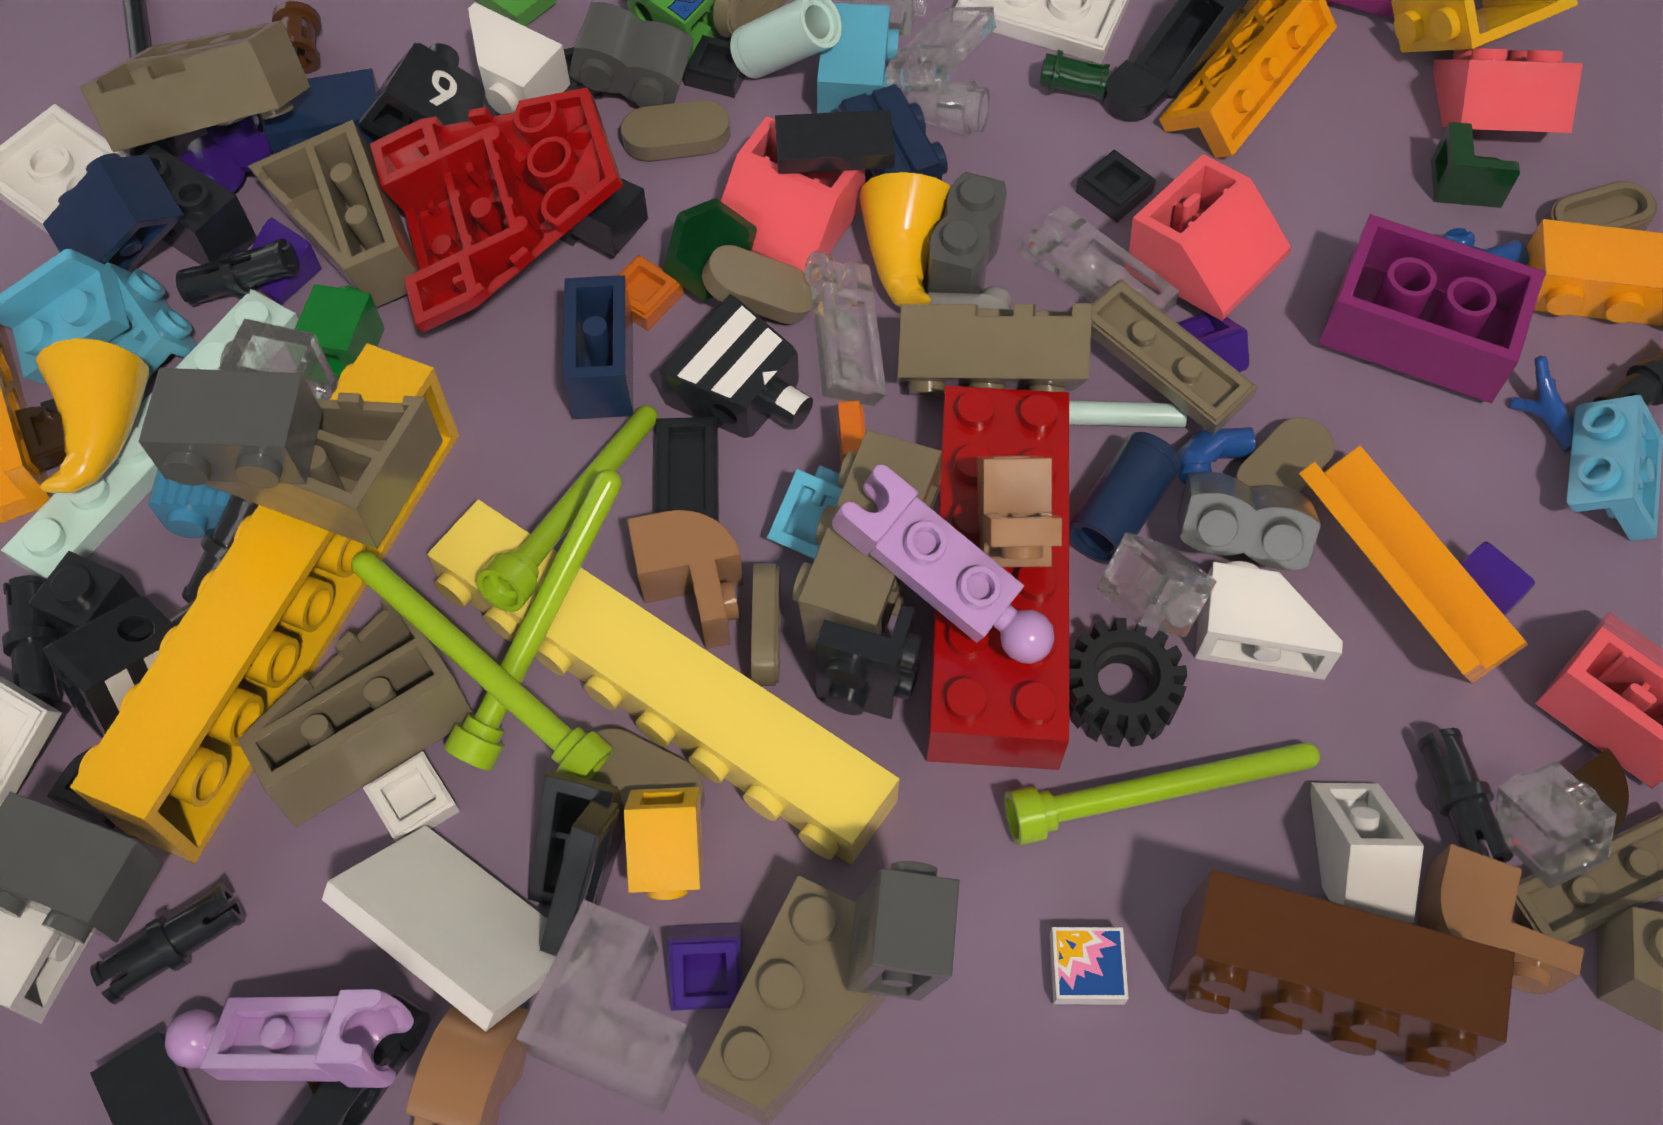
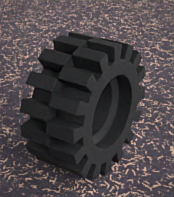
M1115 618L1110 630L1107 629L1105 622L1101 621L1093 625L1090 636L1084 631L1077 638L1075 647L1071 648L1069 654V709L1073 708V713L1070 720L1077 729L1086 722L1090 726L1087 737L1096 742L1101 732L1110 735L1108 746L1120 748L1123 738H1129L1131 747L1142 745L1147 735L1154 740L1162 734L1166 725H1170L1184 697L1187 686L1183 685L1188 676L1186 665L1177 666L1182 653L1177 645L1168 650L1164 648L1169 636L1160 629L1153 638L1145 635L1149 625L1147 622L1138 620L1134 631L1127 630V618ZM1112 663L1129 665L1144 675L1148 685V692L1142 699L1133 703L1117 701L1102 691L1098 681V673L1105 666Z

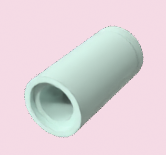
M795 0L738 27L732 34L730 42L732 58L743 74L754 79L762 78L835 46L841 36V18L831 0Z

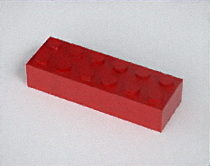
M945 386L940 434L942 482L938 492L937 514L980 549L977 513V456H1046L1052 458V513L1062 518V546H1052V567H1002L1024 585L1010 605L1018 611L1035 610L1045 615L1053 625L1054 643L1049 654L1041 661L1030 664L1020 663L1009 658L1002 648L1000 631L992 626L984 638L976 643L933 607L926 762L1059 770L1069 743V393Z

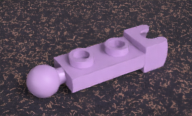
M877 465L863 485L864 493L876 504L878 512H867L854 502H846L832 519V527L839 535L863 555L868 556L870 553L872 557L976 643L984 638L992 626L1000 631L1002 648L1009 658L1020 663L1031 664L1041 661L1049 654L1055 638L1053 625L1047 617L1035 610L1018 611L1010 605L1024 585L917 498L918 491L889 467Z
M376 989L340 990L338 996L228 998L220 1019L215 1013L202 1009L190 1010L175 1017L166 1030L164 1047L167 1055L176 1065L189 1069L200 1067L201 1070L217 1080L340 1081L348 1087L384 1088L394 1082L396 1072L388 1065H376L373 1059L374 1050L377 1044L387 1035L409 1031L414 1024V1019L411 1012L400 1001Z

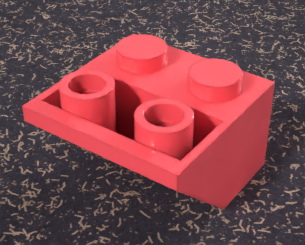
M1485 48L1454 50L1453 59H1434L1433 76L1442 127H1447L1449 122L1470 123L1472 124V129L1572 133L1583 63H1562L1564 51H1518Z
M766 116L737 153L721 202L756 226L757 233L752 252L792 265L812 279L861 210L859 196L861 188L865 184V169L778 174L775 119Z
M1202 154L1133 217L1127 268L1223 321L1289 256L1291 245L1252 179Z
M1608 612L1535 704L1599 751L1603 752L1608 748L1621 767L1653 789L1663 781V649Z

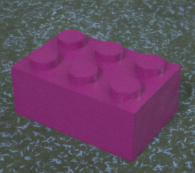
M1369 214L1349 259L1318 344L1492 403L1519 362L1546 271Z

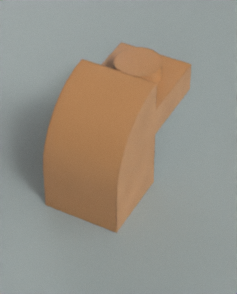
M977 456L980 549L1001 567H1052V546H1062V518L1052 513V458L1046 456Z
M685 510L665 511L627 519L644 603L694 594L705 648L710 649L730 645L728 621L739 619L734 585L743 584L740 551L729 531L719 522L704 514Z
M1450 844L1428 865L1418 907V926L1515 952L1512 988L1531 994L1552 993L1579 977L1584 954L1583 948L1511 922L1522 869Z
M452 1006L434 1031L422 1056L410 1090L405 1114L414 1116L413 1125H497L500 1105L522 1077L535 1011L517 1007L485 1032L457 1008Z

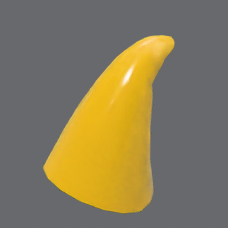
M899 172L872 177L862 186L859 196L868 242L880 282L892 302L901 307V304H930L931 302L930 296L924 292L922 281L928 264L930 239L935 227L943 219L951 187L937 178L923 174Z
M74 338L58 341L43 348L35 358L38 369L53 395L57 410L62 418L64 450L66 453V457L59 470L41 483L40 489L44 492L75 493L96 483L118 458L132 430L149 378V367L134 353L123 347L101 340Z

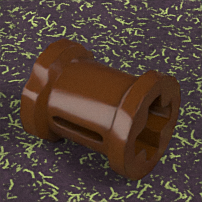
M299 1L280 3L273 10L272 22L282 20L304 73H312L320 64V53L315 45V37L319 35L321 30V17L316 9L308 4ZM302 19L306 21V27L302 26Z

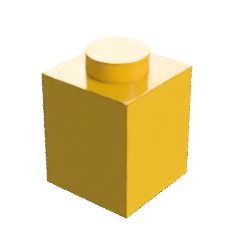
M700 787L630 790L624 808L628 893L646 892L647 896L652 899L671 900L687 895L688 890H700L704 867Z

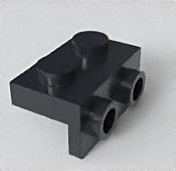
M901 605L891 638L824 619L815 643L817 698L825 700L829 707L844 714L861 715L863 712H867L892 720L898 698L908 701L911 699L920 668V662H917L922 646L923 634L913 632L915 608Z

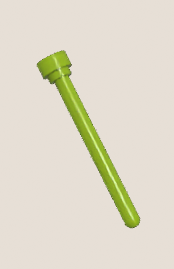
M650 405L640 406L519 549L495 555L478 574V589L489 603L507 612L519 611L537 589V578L539 575L537 567L571 528L597 475L607 469L617 472L656 425L658 412L654 407Z
M603 470L594 480L500 665L520 684H522L621 489L622 479L614 470ZM487 692L476 714L468 713L464 723L456 722L443 748L449 754L465 763L483 770L492 771L505 747L500 741L505 730L500 725L508 710Z
M362 551L353 557L351 562L352 570L362 581L554 751L551 758L559 764L556 772L591 780L604 766L615 749L595 731L587 734L580 727L574 730L569 728L375 554L369 551Z
M1304 742L1052 796L1049 790L1038 792L1035 786L1005 792L1006 818L1014 842L1018 846L1046 840L1048 832L1057 831L1061 822L1311 769L1319 763L1320 752L1314 744Z

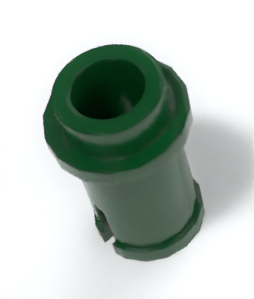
M1059 49L1056 54L1046 52L1039 85L1049 87V93H1054L1055 88L1102 99L1110 64L1104 63L1103 65L1063 56L1064 50Z

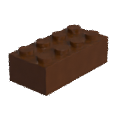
M1210 869L1182 910L1167 991L1184 995L1185 1003L1188 1006L1203 1012L1227 1014L1230 1008L1258 1016L1257 1024L1273 1032L1298 1035L1302 1033V1029L1330 1037V1045L1340 1051L1355 1055L1371 1056L1377 1050L1404 1058V1067L1416 1073L1435 1077H1447L1450 1075V1072L1475 1062L1476 1059L1506 1043L1515 952Z

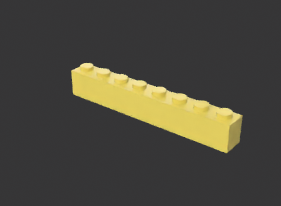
M478 499L427 553L438 577L434 585L445 598L456 606L464 608L469 603L483 612V619L487 625L502 638L513 642L558 552L552 549L537 567L539 572L537 589L519 611L507 612L493 606L483 597L478 589V574L495 555L511 550L517 551L530 536V533ZM580 568L535 657L553 673L563 676L568 671L585 682L583 686L585 691L604 708L615 711L619 706L636 717L635 723L637 727L653 742L663 747H667L672 742L691 755L689 757L691 765L710 781L720 784L726 779L745 792L743 795L744 801L762 817L770 821H776L780 816L799 829L800 833L798 836L800 840L819 856L832 860L837 855L852 865L897 803L900 778L583 568Z

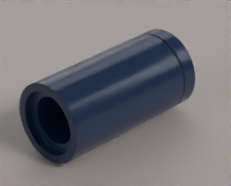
M1133 432L1129 434L1070 521V543L1081 554L1095 562L1105 565L1118 564L1181 468V460L1175 449L1160 437L1147 432Z

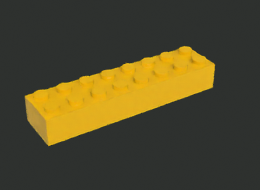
M367 343L355 362L346 366L342 371L337 389L330 398V400H337L339 393L361 394L364 401L402 403L404 396L426 397L443 439L442 444L379 548L370 547L258 505L254 513L247 516L238 526L234 542L217 568L210 571L203 578L198 589L197 598L179 625L171 628L163 638L158 656L140 683L130 688L124 696L118 716L100 743L89 749L83 757L78 775L70 788L126 834L194 864L197 862L253 771L238 739L301 677L307 681L310 679L367 587V584L352 570L351 562L353 557L359 552L369 551L383 561L460 436L434 367Z

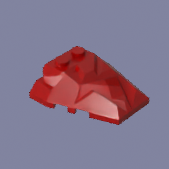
M588 87L519 100L515 112L493 116L486 107L469 110L468 118L471 121L443 125L437 116L420 119L370 143L380 187L405 212L419 271L405 277L404 282L415 325L422 332H426L477 308L623 186L594 96Z

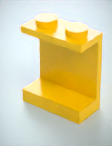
M1391 0L1395 19L1394 31L1399 40L1401 53L1474 49L1578 5L1577 0H1482L1483 8L1475 10L1474 0Z

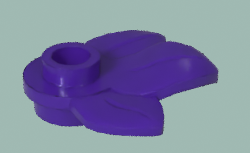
M255 114L230 125L207 127L208 134L193 140L183 151L179 159L233 193L242 184L246 171L251 172L248 165L269 157L272 149L266 135L263 133V123Z

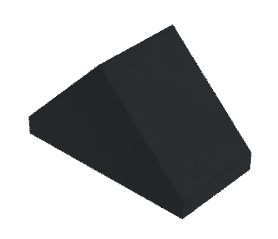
M552 770L548 771L544 779L528 900L551 906L571 828L592 799L598 796L618 803L620 812L591 916L594 917L596 915L625 831L624 805L618 787Z

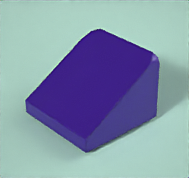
M271 217L263 225L251 249L283 238L286 239V243L290 242L294 247L300 265L298 274L256 286L257 290L282 305L322 268L311 244Z
M1206 312L1177 323L1237 371L1241 372L1248 368V332L1233 320L1226 317L1221 321Z
M1487 541L1482 542L1461 563L1463 568L1504 616L1519 604L1535 585V581L1531 576Z
M717 923L671 927L668 938L671 1011L731 1008L743 984L741 924Z

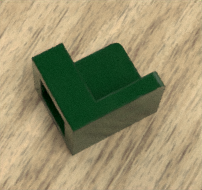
M1449 122L1431 159L1434 202L1501 208L1520 175L1519 163L1516 161L1475 156L1472 124Z
M717 198L683 210L676 216L663 272L705 302L713 298V296L703 283L702 269L712 252L724 245H733L751 251L757 228Z

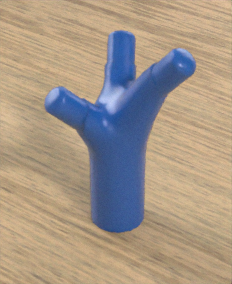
M1538 356L1534 359L1539 398L1531 400L1513 397L1510 407L1530 412L1541 418L1547 424L1564 452L1572 449L1574 418L1557 392L1556 380L1550 376L1547 357Z

